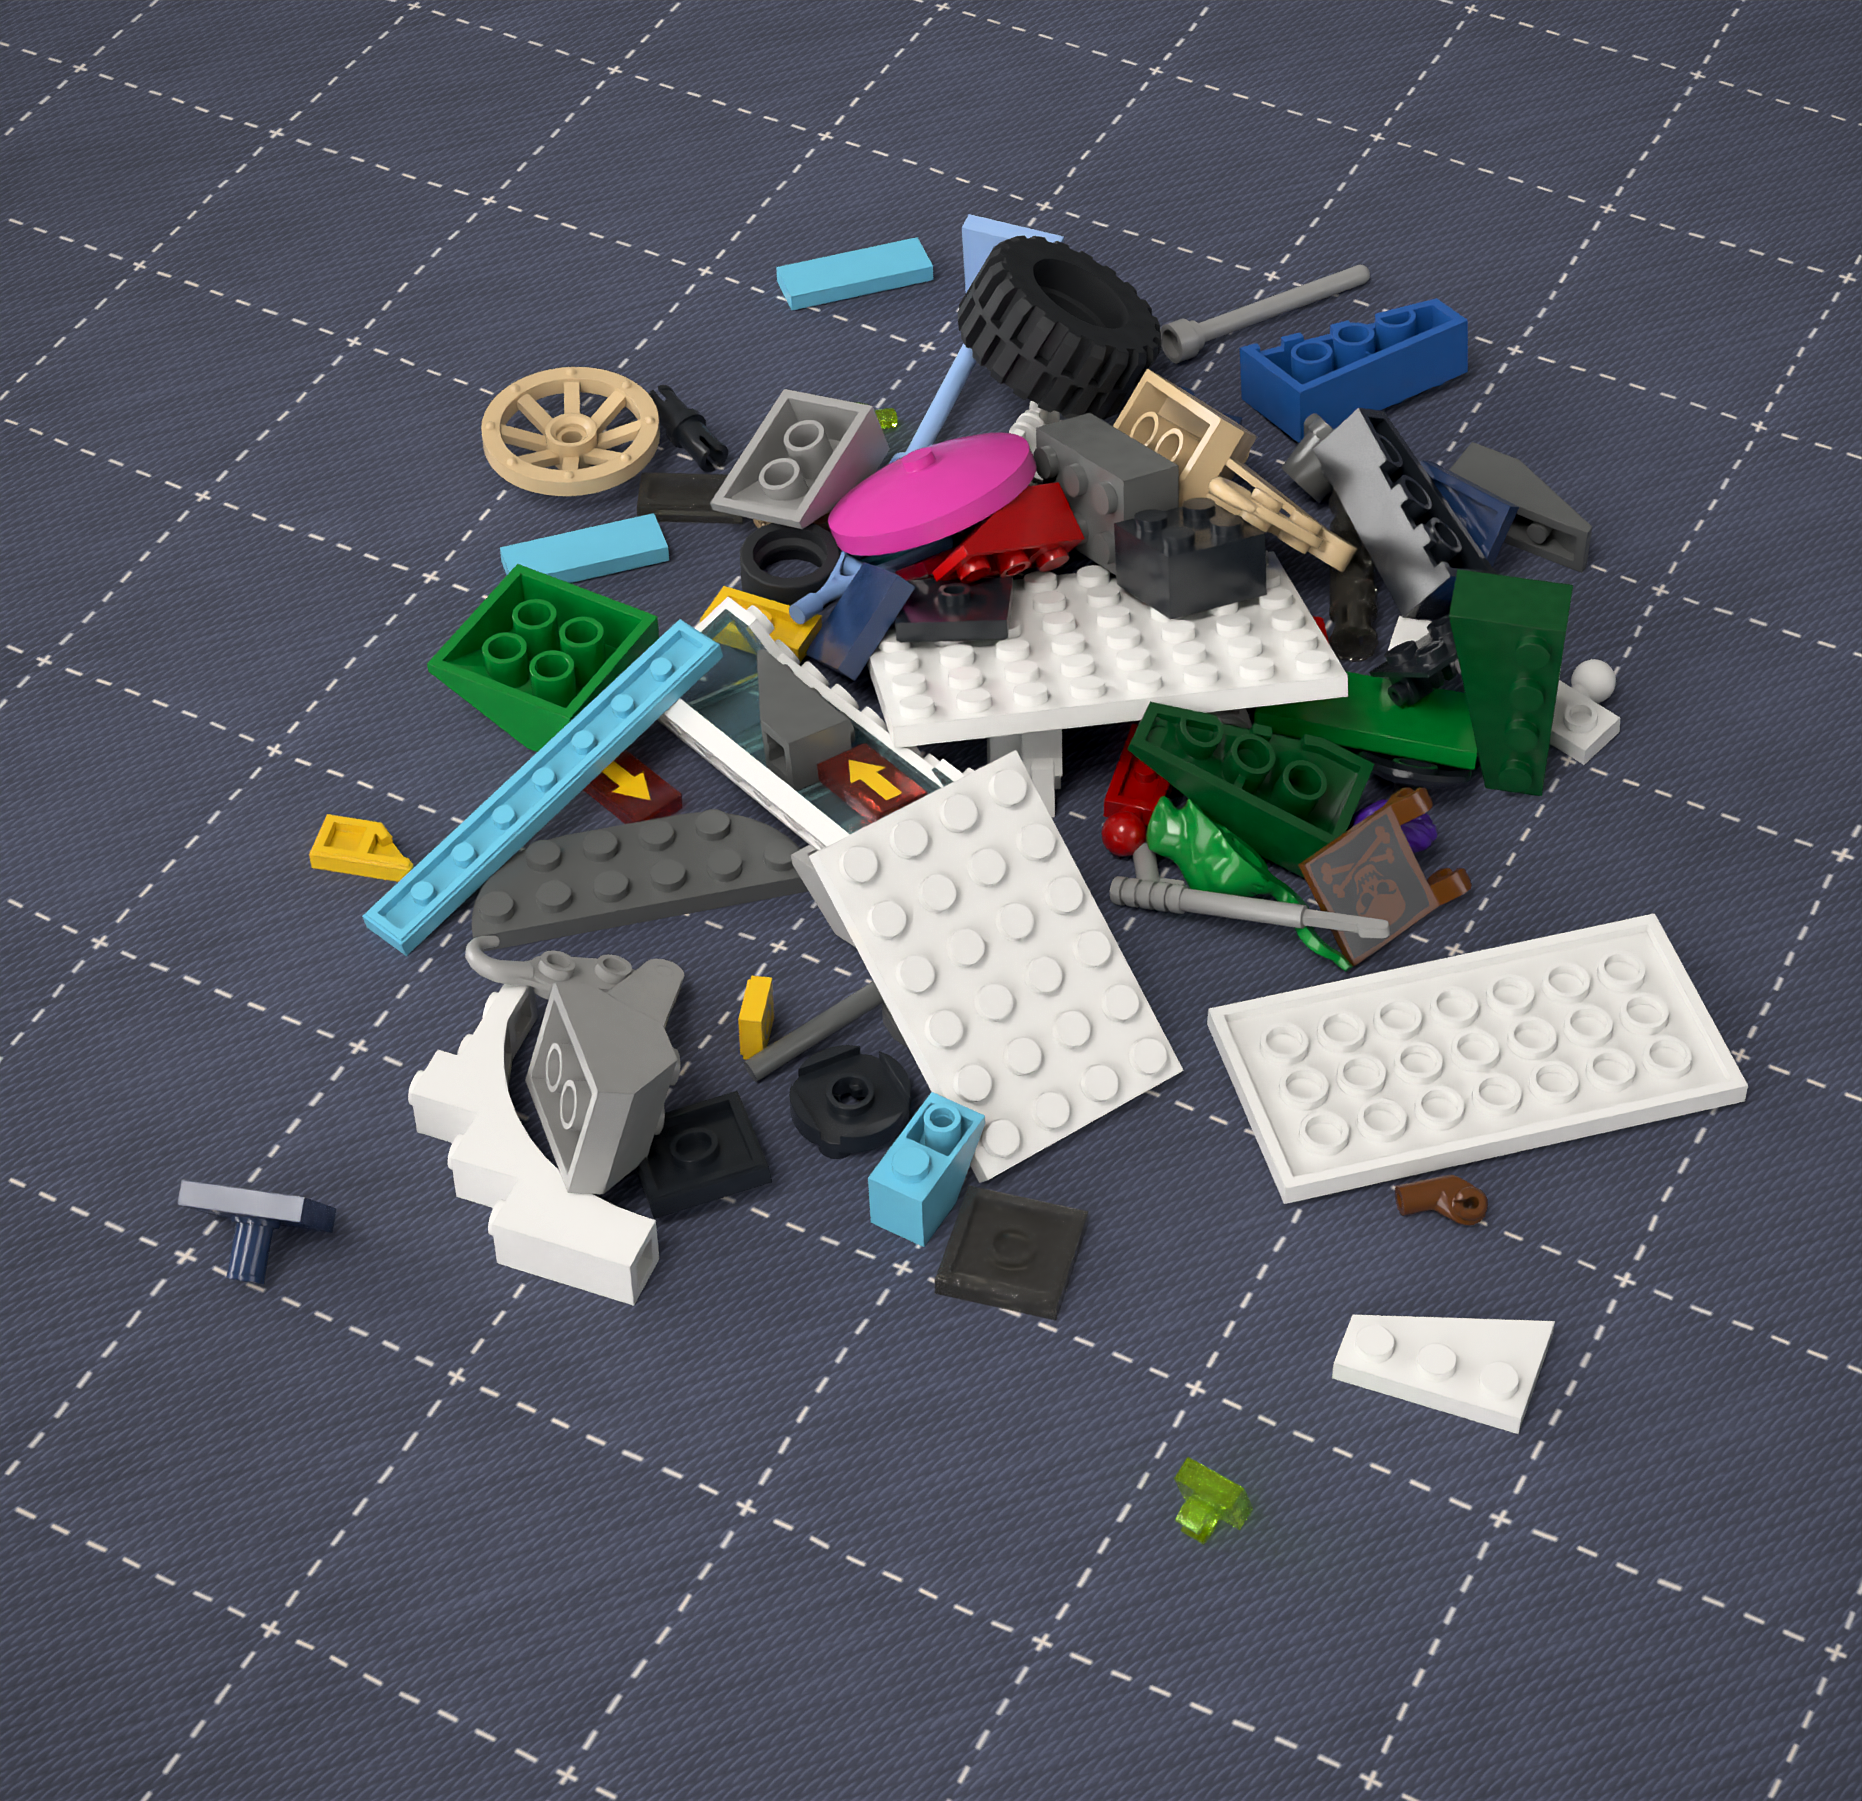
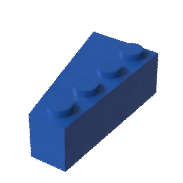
M1436 298L1376 313L1375 323L1366 325L1363 323H1350L1347 320L1330 325V334L1304 340L1301 332L1281 337V346L1260 351L1257 343L1240 347L1242 400L1300 443L1304 437V422L1313 413H1317L1329 426L1336 429L1358 408L1382 410L1468 372V320Z

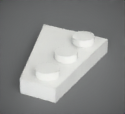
M1352 1315L1334 1361L1332 1378L1519 1434L1553 1336L1555 1321Z

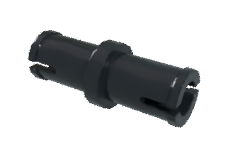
M658 386V391L666 398L665 401L654 390L650 391L649 395L653 399L658 411L659 422L666 429V436L675 447L684 448L703 471H715L714 466L707 459L708 456L711 457L718 467H721L728 457V449L708 430L706 420L701 413L693 408L689 409L677 397L670 386Z

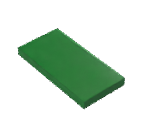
M1345 671L1348 675V697L1260 706L1255 711L1254 723L1272 727V733L1301 739L1304 734L1324 738L1339 746L1468 770H1475L1479 757L1466 694L1462 692L1438 688L1414 705L1403 704L1402 706H1397L1388 694V688L1392 686L1389 679Z

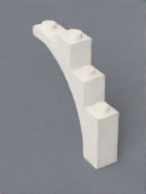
M504 984L499 993L493 992L489 996L485 1004L482 1021L473 1035L467 1034L464 1037L458 1054L454 1055L437 1050L425 1071L420 1070L414 1076L409 1088L408 1101L414 1109L417 1132L452 1143L448 1155V1167L453 1170L456 1197L493 1208L489 1219L488 1232L494 1238L498 1264L634 1306L659 1261L656 1220L617 1207L593 1194L568 1193L559 1169L543 1155L528 1136L510 1098L509 1080L513 1058L538 1018L536 997L531 986Z

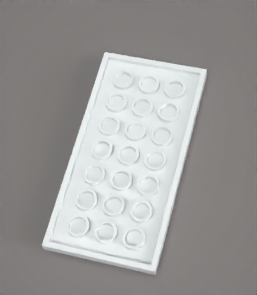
M1655 913L1208 1009L1207 1025L1284 1204L1744 1102L1748 1089V1084Z

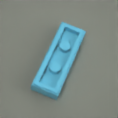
M918 237L776 267L777 282L791 310L933 280V265Z
M654 513L500 547L501 562L506 575L517 564L568 583L669 561L668 545Z

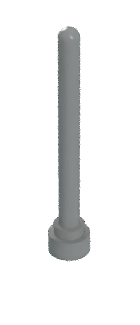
M1356 265L1200 323L1194 320L1188 321L1184 318L1163 325L1160 329L1162 349L1173 363H1180L1197 356L1199 350L1204 347L1207 341L1365 284L1370 278V271L1364 265Z

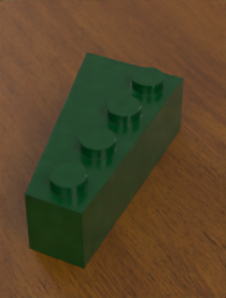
M1457 569L1449 618L1485 788L1542 796L1573 585Z

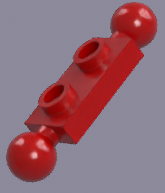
M1136 724L1131 726L1104 799L1103 817L1108 818L1102 826V842L1109 852L1120 857L1132 856L1146 842L1147 829L1145 825L1148 826L1160 797L1165 796L1169 799L1173 785L1127 750L1138 727Z

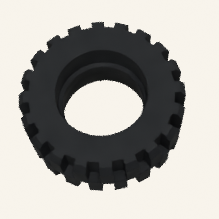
M1025 235L1015 236L997 244L992 249L960 302L957 312L959 331H961V339L965 347L973 350L972 357L980 366H985L991 372L990 376L1000 384L1004 383L1014 390L1013 394L1023 400L1029 399L1037 403L1038 408L1047 412H1059L1064 418H1073L1091 413L1104 420L1120 413L1146 370H1150L1162 346L1160 324L1157 317L1152 316L1150 305L1146 300L1140 299L1137 296V290L1129 282H1123L1116 276L1117 273L1107 265H1100L1087 253L1074 251L1069 248V245L1057 240L1053 243L1048 242L1045 237L1032 236L1030 238H1027Z

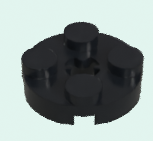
M840 1045L824 1049L804 1061L798 1069V1079L794 1082L793 1086L791 1084L789 1093L790 1113L795 1127L809 1142L818 1145L819 1151L830 1159H843L851 1153L866 1152L879 1148L894 1138H898L909 1123L911 1107L909 1077L897 1060L879 1051V1058L872 1055L860 1054V1046ZM849 1093L854 1099L865 1098L857 1104L847 1105L840 1103V1095Z

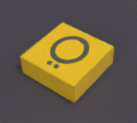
M751 976V980L748 979L738 1018L740 1055H743L745 1060L762 1051L768 1045L774 1020L772 978Z

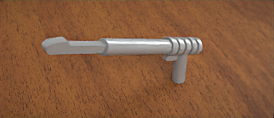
M1143 843L1133 853L1136 878L1116 876L1110 886V900L1115 905L1155 909L1163 912L1170 911L1177 914L1191 912L1302 929L1305 926L1354 932L1358 933L1362 938H1386L1390 935L1389 922L1382 919L1311 910L1306 905L1189 889L1182 880L1159 877L1156 853L1149 850L1147 843Z

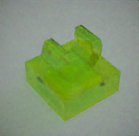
M1190 1457L1186 1458L1174 1478L1183 1498L1186 1500L1175 1521L1182 1525V1533L1203 1545L1211 1537L1219 1519L1240 1530L1253 1509L1243 1487Z

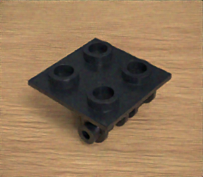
M1449 614L1431 622L1427 626L1429 633L1416 642L1414 640L1406 641L1391 648L1384 655L1387 661L1369 672L1371 677L1389 678L1392 686L1388 688V694L1397 706H1402L1403 704L1414 705L1434 691V689L1441 687L1444 684V679L1449 681L1461 673Z

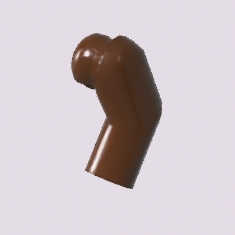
M1445 1175L1395 1186V1200L1399 1213L1402 1216L1433 1210L1460 1225H1474L1485 1217L1488 1209L1486 1194L1481 1189L1455 1175Z

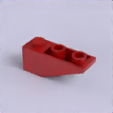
M1059 482L1027 486L1015 499L985 518L932 573L936 582L960 579L961 583L965 584L979 580L987 574L999 573L1002 578L1011 577L1025 569L1038 567L1040 572H1047L1066 563L1069 560L1067 553L1085 538Z

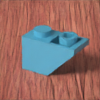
M931 1092L868 1177L871 1223L925 1247L956 1204L985 1126V1115Z

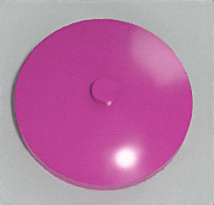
M985 433L937 443L910 452L860 482L833 507L828 518V524L837 546L842 551L852 555H883L916 548L964 530L1007 505L1032 481L1037 469L1036 462L1027 440L1011 433Z

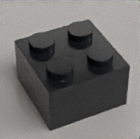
M1192 498L1184 501L1182 507L1166 511L1156 509L1143 510L1136 513L1134 519L1114 523L1117 585L1170 620L1267 595L1265 533L1244 521L1241 516L1234 515L1215 504V501L1212 499Z

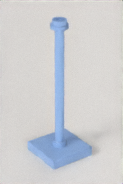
M969 214L962 226L965 291H968L992 249L1000 242L1015 236L1025 235L1027 238L1040 236L1045 237L1048 242L1053 243L1057 240L1064 243V236ZM964 343L906 452L895 454L890 463L906 456L912 451L934 444L976 364V360L972 357L973 350L966 348Z

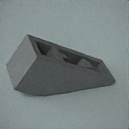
M1471 442L1449 471L1519 506L1504 543L1582 573L1587 567L1592 526L1519 459Z

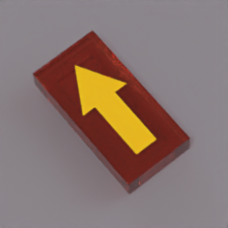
M866 743L817 764L819 781L871 824L927 795V791Z
M624 750L583 789V791L624 824L668 817L683 808L682 794L627 750Z

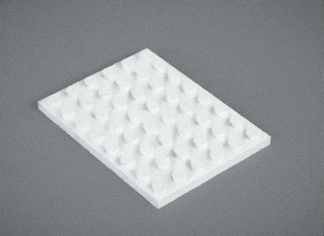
M1267 550V595L1170 620L1118 586L1116 575L1100 565L1085 566L1080 568L1077 573L1055 575L1048 571H1036L1025 575L1024 579L1013 580L1014 598L1009 635L1006 640L900 643V641H896L895 618L866 663L894 748L1137 721L1142 719L1150 701L1208 713L1348 697V675L1273 551L1268 552Z

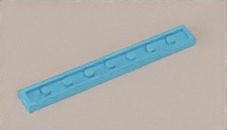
M679 619L362 916L367 928L407 956L723 658L720 644Z

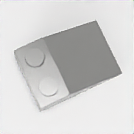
M784 389L710 502L712 509L789 527L805 528L831 511L846 493L875 473L890 450L873 406Z

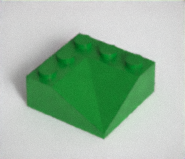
M517 564L427 663L428 672L527 749L538 752L659 639L658 616Z

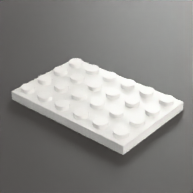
M1016 750L809 856L930 1090L985 1115V1126L970 1163L979 1183L993 1178L1184 1071Z

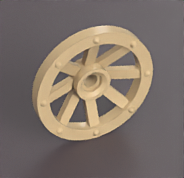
M589 367L549 369L526 376L502 390L489 404L484 413L481 426L485 456L491 467L502 478L522 489L552 496L592 494L626 482L642 471L651 461L658 448L660 439L658 411L650 395L637 383L622 375ZM580 392L608 397L591 418L580 414ZM564 393V414L552 418L536 402V400L547 396ZM624 407H627L637 418V421L603 432ZM520 410L543 435L506 426V424ZM634 440L622 453L606 450ZM504 443L537 452L517 457ZM555 465L559 470L548 469L546 467Z

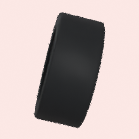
M775 523L759 527L746 537L740 549L742 591L789 606L811 592H818L827 582L840 557V548L837 546L834 536L814 523L809 524L803 529ZM797 559L811 562L819 567L813 573L795 578L777 577L763 571L768 565L782 560ZM833 601L828 602L827 604L823 605V609L826 608V607H827L829 604H831Z

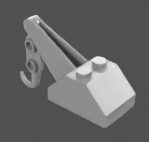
M480 936L472 939L466 946L465 958L470 967L479 975L502 984L531 986L537 995L549 1000L525 1081L567 1192L604 1194L634 1170L645 1157L647 1159L654 1135H658L662 1131L665 1118L664 1102L669 1086L676 1084L680 1073L679 1052L672 1047L665 1027L680 992L684 979L683 970L677 964L664 959L648 960L637 970H634L626 959L616 955H602L598 959L571 957L560 951H546L541 956L524 962L498 960L487 956L482 951L486 948L497 947L500 943L497 936Z

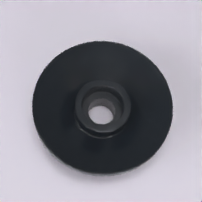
M1371 751L1359 753L1360 757L1374 763L1372 773L1394 783L1393 794L1402 788H1411L1415 791L1417 788L1425 787L1428 792V789L1453 787L1469 782L1471 779V771L1468 769Z

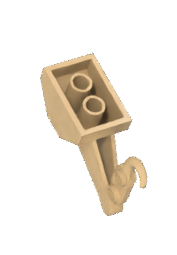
M1149 369L1146 370L1113 427L1179 466V507H1182L1184 501L1192 498L1212 499L1215 501V504L1234 515L1241 516L1243 520L1256 528L1278 536L1277 538L1301 553L1306 554L1308 551L1330 566L1344 572L1358 549L1328 530L1244 464L1257 436ZM1235 473L1255 487L1252 494L1249 490L1231 481ZM1281 508L1288 512L1290 517L1280 513Z

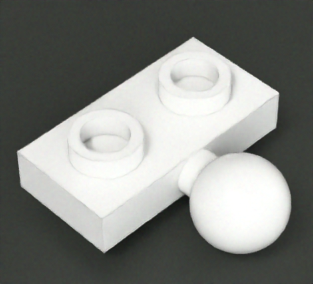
M1596 659L1584 661L1576 667L1572 674V687L1559 680L1550 739L1551 745L1583 765L1620 732V717L1597 704L1611 696L1616 686V676L1613 669L1607 663Z

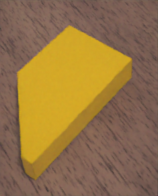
M327 814L309 853L311 868L399 882L414 868L410 859L404 857L395 846L391 834L381 822Z

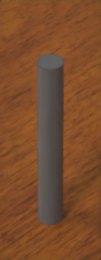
M870 982L744 1061V1066L750 1077L755 1082L761 1080L882 1004L884 1000L875 982Z

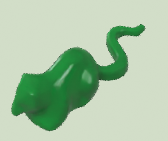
M1160 797L1148 824L1147 845L1152 852L1169 858L1178 865L1190 889L1251 898L1259 894H1270L1279 902L1301 904L1308 907L1292 888L1269 872L1267 864L1253 848L1192 800L1188 799L1186 805L1178 809L1167 797ZM1314 927L1295 928L1300 940L1314 953L1332 960L1345 972H1348L1353 967L1343 954L1330 947L1318 936Z

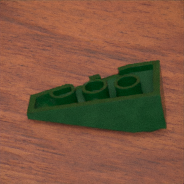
M1151 701L1127 748L1128 751L1261 856L1303 878L1304 875L1299 864L1347 831L1374 767V763L1321 737L1304 734L1301 740L1272 734V727L1255 723L1250 729L1222 724L1216 715Z

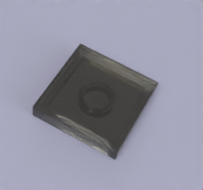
M968 1185L934 1280L935 1294L1056 1321L1088 1226V1211Z

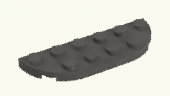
M718 809L574 833L549 840H538L530 844L528 848L512 856L483 885L475 901L472 913L473 939L480 936H497L500 943L497 947L486 948L482 950L484 952L808 892L807 887L792 865L791 854L799 851L800 848L789 837L765 823L740 815L728 814Z

